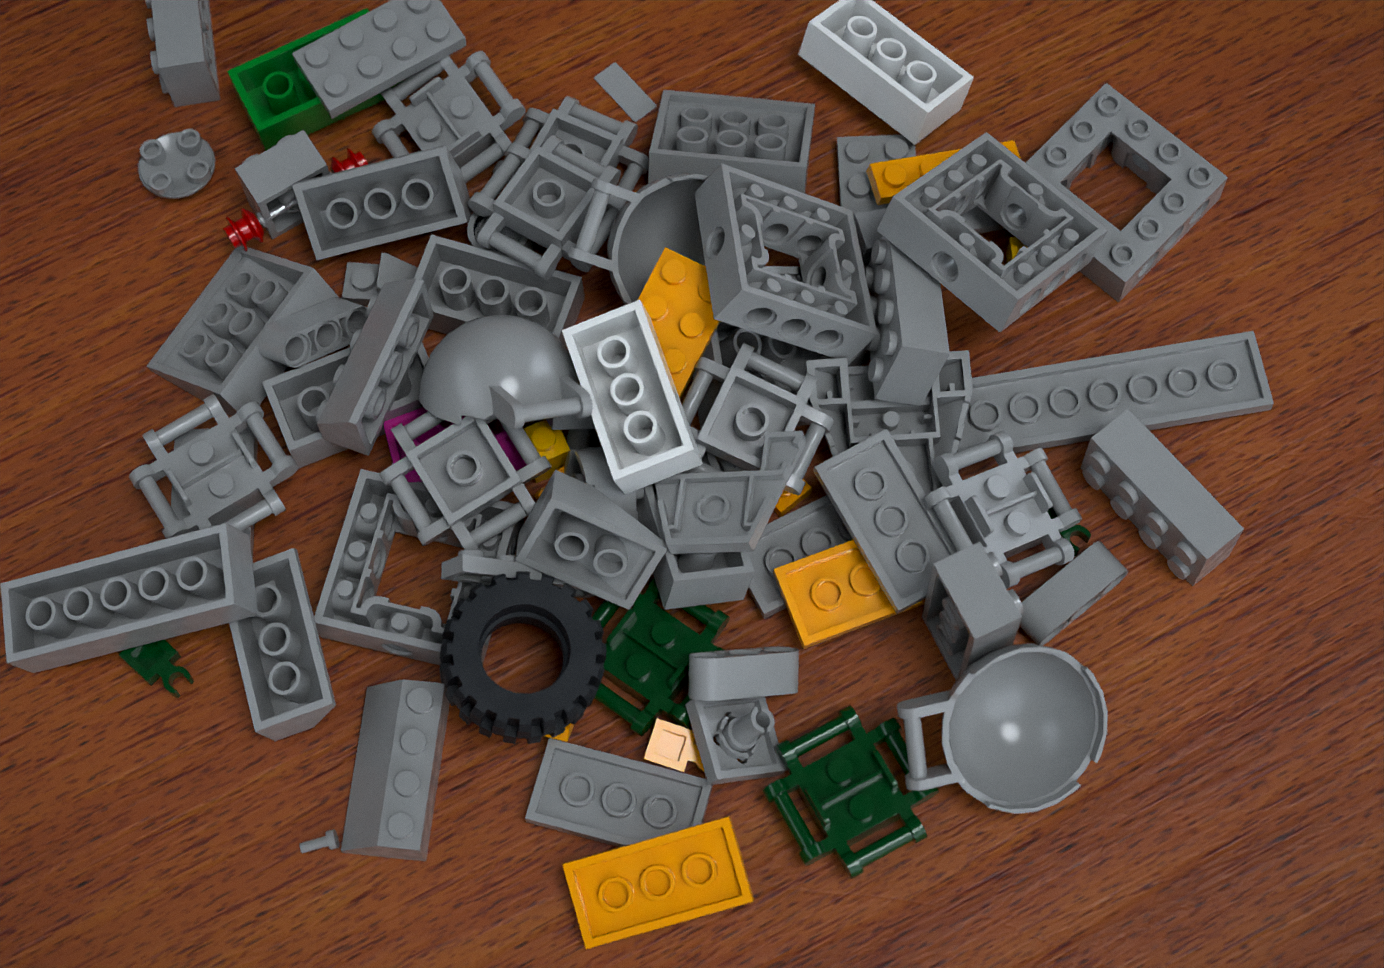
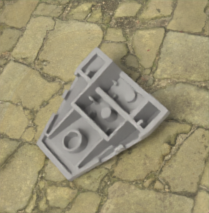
M969 350L950 351L922 406L875 399L873 382L868 379L869 366L848 367L847 358L806 360V373L818 378L809 397V403L812 408L834 419L830 432L824 433L833 457L887 429L925 494L927 495L935 489L943 487L934 470L933 460L936 456L946 452L952 455L958 452L973 391Z

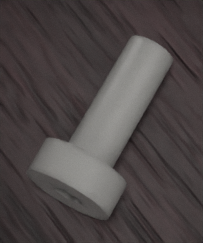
M336 830L326 831V836L300 843L301 852L306 853L329 846L330 850L339 848L340 843Z

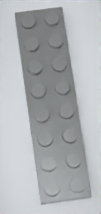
M1254 331L974 377L972 378V396L958 452L986 442L990 435L1000 431H1005L1010 435L1013 441L1014 453L1090 441L1091 437L1127 408L1148 430H1155L1268 411L1272 409L1274 402Z

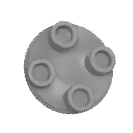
M185 129L181 132L163 135L157 139L147 140L140 148L139 177L143 185L157 196L182 198L192 195L202 189L214 173V152L211 146L194 129Z

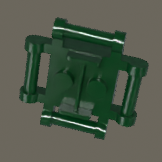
M654 578L643 595H638L631 606L633 609L628 610L606 640L607 657L603 668L605 669L603 674L605 678L646 707L642 711L602 683H600L594 697L597 701L631 724L630 729L641 737L649 730L658 716L662 717L665 715L682 727H690L691 723L685 704L692 699L688 698L687 695L680 705L674 703V700L689 682V654L724 650L713 643L730 619V616L721 610L715 612L706 605L682 607L681 609L706 625L704 631L699 635L656 605L660 600V595ZM604 600L592 615L593 620H600L602 628H604L620 606Z
M849 705L838 711V717L791 742L786 739L775 745L790 775L772 782L762 792L768 802H774L801 849L798 855L805 866L813 864L833 853V855H837L845 871L853 879L864 873L862 868L911 841L916 844L927 838V833L912 809L939 793V790L935 787L922 791H911L903 795L883 757L875 748L879 744L886 742L904 774L910 773L907 746L900 734L902 730L896 718H891L866 733L857 713ZM848 731L853 741L803 768L798 759L799 756ZM797 790L823 835V840L815 841L789 796L791 792ZM900 819L903 826L855 853L850 849V846Z

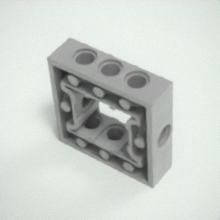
M1107 83L1026 162L1028 166L1109 230L1090 263L1082 268L1080 272L1118 303L1220 199L1228 179L1225 174ZM1111 142H1113L1111 151L1113 160L1122 168L1124 166L1128 167L1147 182V188L1157 194L1121 231L1069 191L1071 182L1086 167L1090 169L1095 164L1096 157Z
M987 132L894 195L877 228V231L999 332H1002L1089 264L1109 231ZM975 206L981 208L994 221L998 222L1025 245L1019 249L1015 258L1007 264H1001L1004 255L994 242H988L965 223L966 220L962 216Z
M721 163L694 193L714 319L832 358H847L849 363L877 336L853 211ZM764 246L799 258L803 283L792 279L791 275L784 274L782 276L762 269L769 261L768 250L764 249Z
M361 469L314 615L317 631L322 638L440 665V650L443 631L446 625L442 623L440 615L429 607L421 606L420 609L391 603L389 598L376 596L395 532L417 537L416 535L419 531L391 485H385L379 475L380 473ZM409 482L433 523L444 517L424 483ZM499 500L463 523L470 532L514 504ZM524 519L479 545V551L484 552V557L493 559L501 555H515L519 531L524 524ZM452 529L435 540V542L463 548ZM458 582L457 589L452 588L450 596L453 603L448 620L451 619L453 608L459 600H466L469 597L470 589L478 584ZM492 633L488 636L482 648V664L484 663Z

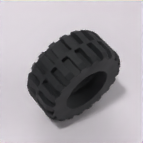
M517 571L515 579L508 580L503 573L493 576L491 584L486 587L479 583L470 589L469 597L466 600L460 599L453 608L452 617L450 620H447L443 631L439 657L441 683L445 684V695L450 705L458 707L460 710L459 717L467 725L472 722L480 727L478 733L489 738L492 733L504 736L502 742L515 744L517 738H527L528 744L541 742L542 736L550 734L554 738L563 733L566 726L570 723L575 725L584 715L586 708L591 705L605 670L603 668L607 655L606 644L602 643L604 631L600 620H593L592 613L594 609L586 599L579 602L575 598L577 590L567 583L561 589L553 585L555 577L543 573L541 581L530 579V571ZM521 623L536 626L551 635L559 645L563 656L562 670L556 681L548 688L534 693L512 692L496 684L487 675L482 664V648L492 632L506 625Z

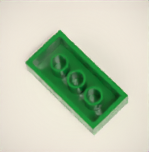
M368 8L227 71L235 93L265 151L275 146L285 136L295 135L302 130L309 135L385 100L380 92L344 113L331 118L295 63L292 55L293 52L368 13Z

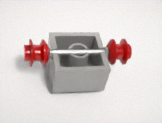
M304 130L295 135L285 136L272 148L261 154L248 157L242 165L235 168L247 200L258 218H256L253 212L242 208V218L237 221L226 217L228 226L224 227L223 231L234 249L242 246L245 252L248 251V241L256 239L263 243V228L266 229L273 240L304 222L292 187L293 183L367 165L368 162L360 151L354 154L350 148H347L346 159L340 161L335 157L331 158V171L329 172L326 162Z

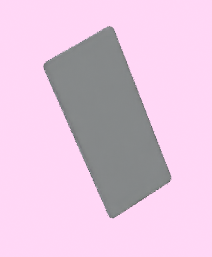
M616 62L594 77L634 122H637L657 107Z

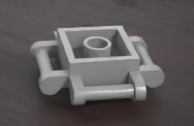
M477 51L473 53L459 69L448 55L406 78L394 88L390 87L381 92L396 115L391 119H385L377 123L372 129V134L378 143L384 144L394 158L410 154L397 136L406 129L421 150L446 145L460 168L465 183H467L505 155V151L512 142L504 130L522 118L526 109L519 99H513L490 67L491 60L485 52ZM443 70H445L449 75L444 80H442L440 77H436L435 79H433ZM477 77L480 78L501 107L500 112L495 116H492L469 84ZM411 95L409 97L411 104L405 107L402 100Z
M566 96L559 109H552L550 114L536 108H528L522 119L524 124L513 142L528 148L537 131H540L530 150H533L536 145L542 147L551 135H555L564 140L565 146L604 167L611 165L616 168L619 162L623 163L628 167L618 186L633 191L641 174H646L649 169V157L628 147L636 136L637 124L628 120L622 123L579 105V100L570 96ZM504 159L499 160L497 162L496 166L493 169V174L504 161Z
M551 135L542 147L536 145L533 150L518 143H511L505 151L506 158L481 192H475L468 201V206L473 212L482 217H490L482 227L477 243L487 249L494 247L535 270V275L544 280H548L552 276L557 263L562 257L569 260L577 269L589 272L593 266L592 264L567 255L570 246H576L595 190L591 188L593 179L596 178L617 185L621 171L611 165L604 167L565 146L564 140L555 135ZM610 195L605 209L606 213L602 218L591 253L597 254L609 237L614 220L619 210L626 203L623 199ZM506 226L547 248L542 256L503 235L500 231Z
M745 343L742 344L731 368L711 359L700 357L694 368L697 374L682 403L689 426L711 381L717 380L723 383L701 431L690 426L701 459L705 451L747 471L760 470L765 432L794 431L800 419L810 425L805 434L806 445L784 488L787 492L800 495L805 486L803 478L824 433L830 432L834 423V419L829 415L806 405L818 378L809 373L806 376L801 375L753 352L755 348ZM748 367L797 390L798 393L795 395L744 370ZM703 462L702 465L684 471L681 474L723 471Z
M213 393L203 399L204 404L156 432L151 429L142 434L157 460L151 464L141 465L130 473L129 479L136 489H141L164 527L162 533L166 539L223 523L244 531L272 513L277 516L286 511L285 506L273 487L291 477L298 470V465L291 455L285 454L262 418L264 411L258 402L253 401L243 405L235 415L229 418ZM212 417L215 419L218 425L170 453H167L163 447ZM248 427L272 463L271 468L264 472L239 435L241 431ZM166 475L191 514L184 519H178L156 481Z
M428 411L405 426L400 423L391 429L404 450L406 457L392 464L379 475L386 486L391 485L417 527L419 533L416 536L423 546L430 544L452 529L465 550H480L479 545L526 516H529L536 503L524 484L541 476L551 469L552 466L546 456H540L523 427L509 429L499 420L527 465L517 472L487 425L498 419L495 415H491L487 419L466 416L462 418L461 425L453 424L417 447L413 442L415 438L445 420L434 416ZM414 469L444 516L434 523L405 477L407 473ZM514 492L519 502L470 532L467 530L463 523L465 520L485 510L509 493Z
M1000 431L990 435L988 441L953 455L946 452L936 456L933 460V466L943 487L927 494L924 500L930 510L934 509L958 552L981 542L986 553L993 552L1003 572L1000 578L1007 589L1017 585L1022 577L1053 564L1061 566L1074 559L1073 546L1067 539L1061 537L1060 532L1075 526L1083 519L1077 508H1071L1047 466L1046 461L1048 457L1044 450L1038 448L1025 456L1017 458L1013 452L1014 446L1010 435L1005 431ZM994 456L999 466L962 480L958 473L960 469ZM1051 507L1057 515L1054 519H1051L1047 512ZM1043 543L1046 549L1015 563L1006 559Z

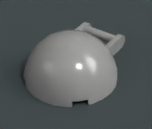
M693 173L667 175L644 185L637 192L594 178L591 188L595 190L576 246H570L567 256L609 270L611 280L625 305L638 300L665 247L706 266L694 193L709 176ZM613 195L627 201L619 210L611 227L607 244V258L591 253L609 197Z
M510 315L475 318L448 333L430 354L422 371L419 387V401L423 407L434 416L457 425L462 424V415L479 419H487L489 416L495 415L509 429L522 428L525 422L573 414L577 418L589 417L593 409L590 394L581 387L569 350L561 340L535 321Z
M1032 643L1010 645L985 654L967 667L957 678L951 690L904 700L897 704L898 717L904 720L910 771L905 776L907 789L922 791L958 782L967 793L984 803L987 808L1014 814L1040 811L1059 803L1075 792L1081 786L1077 779L1085 771L1090 761L1093 760L1098 763L1107 736L1108 711L1103 691L1094 674L1089 668L1080 664L1068 653ZM943 712L941 742L947 764L927 768L921 717Z

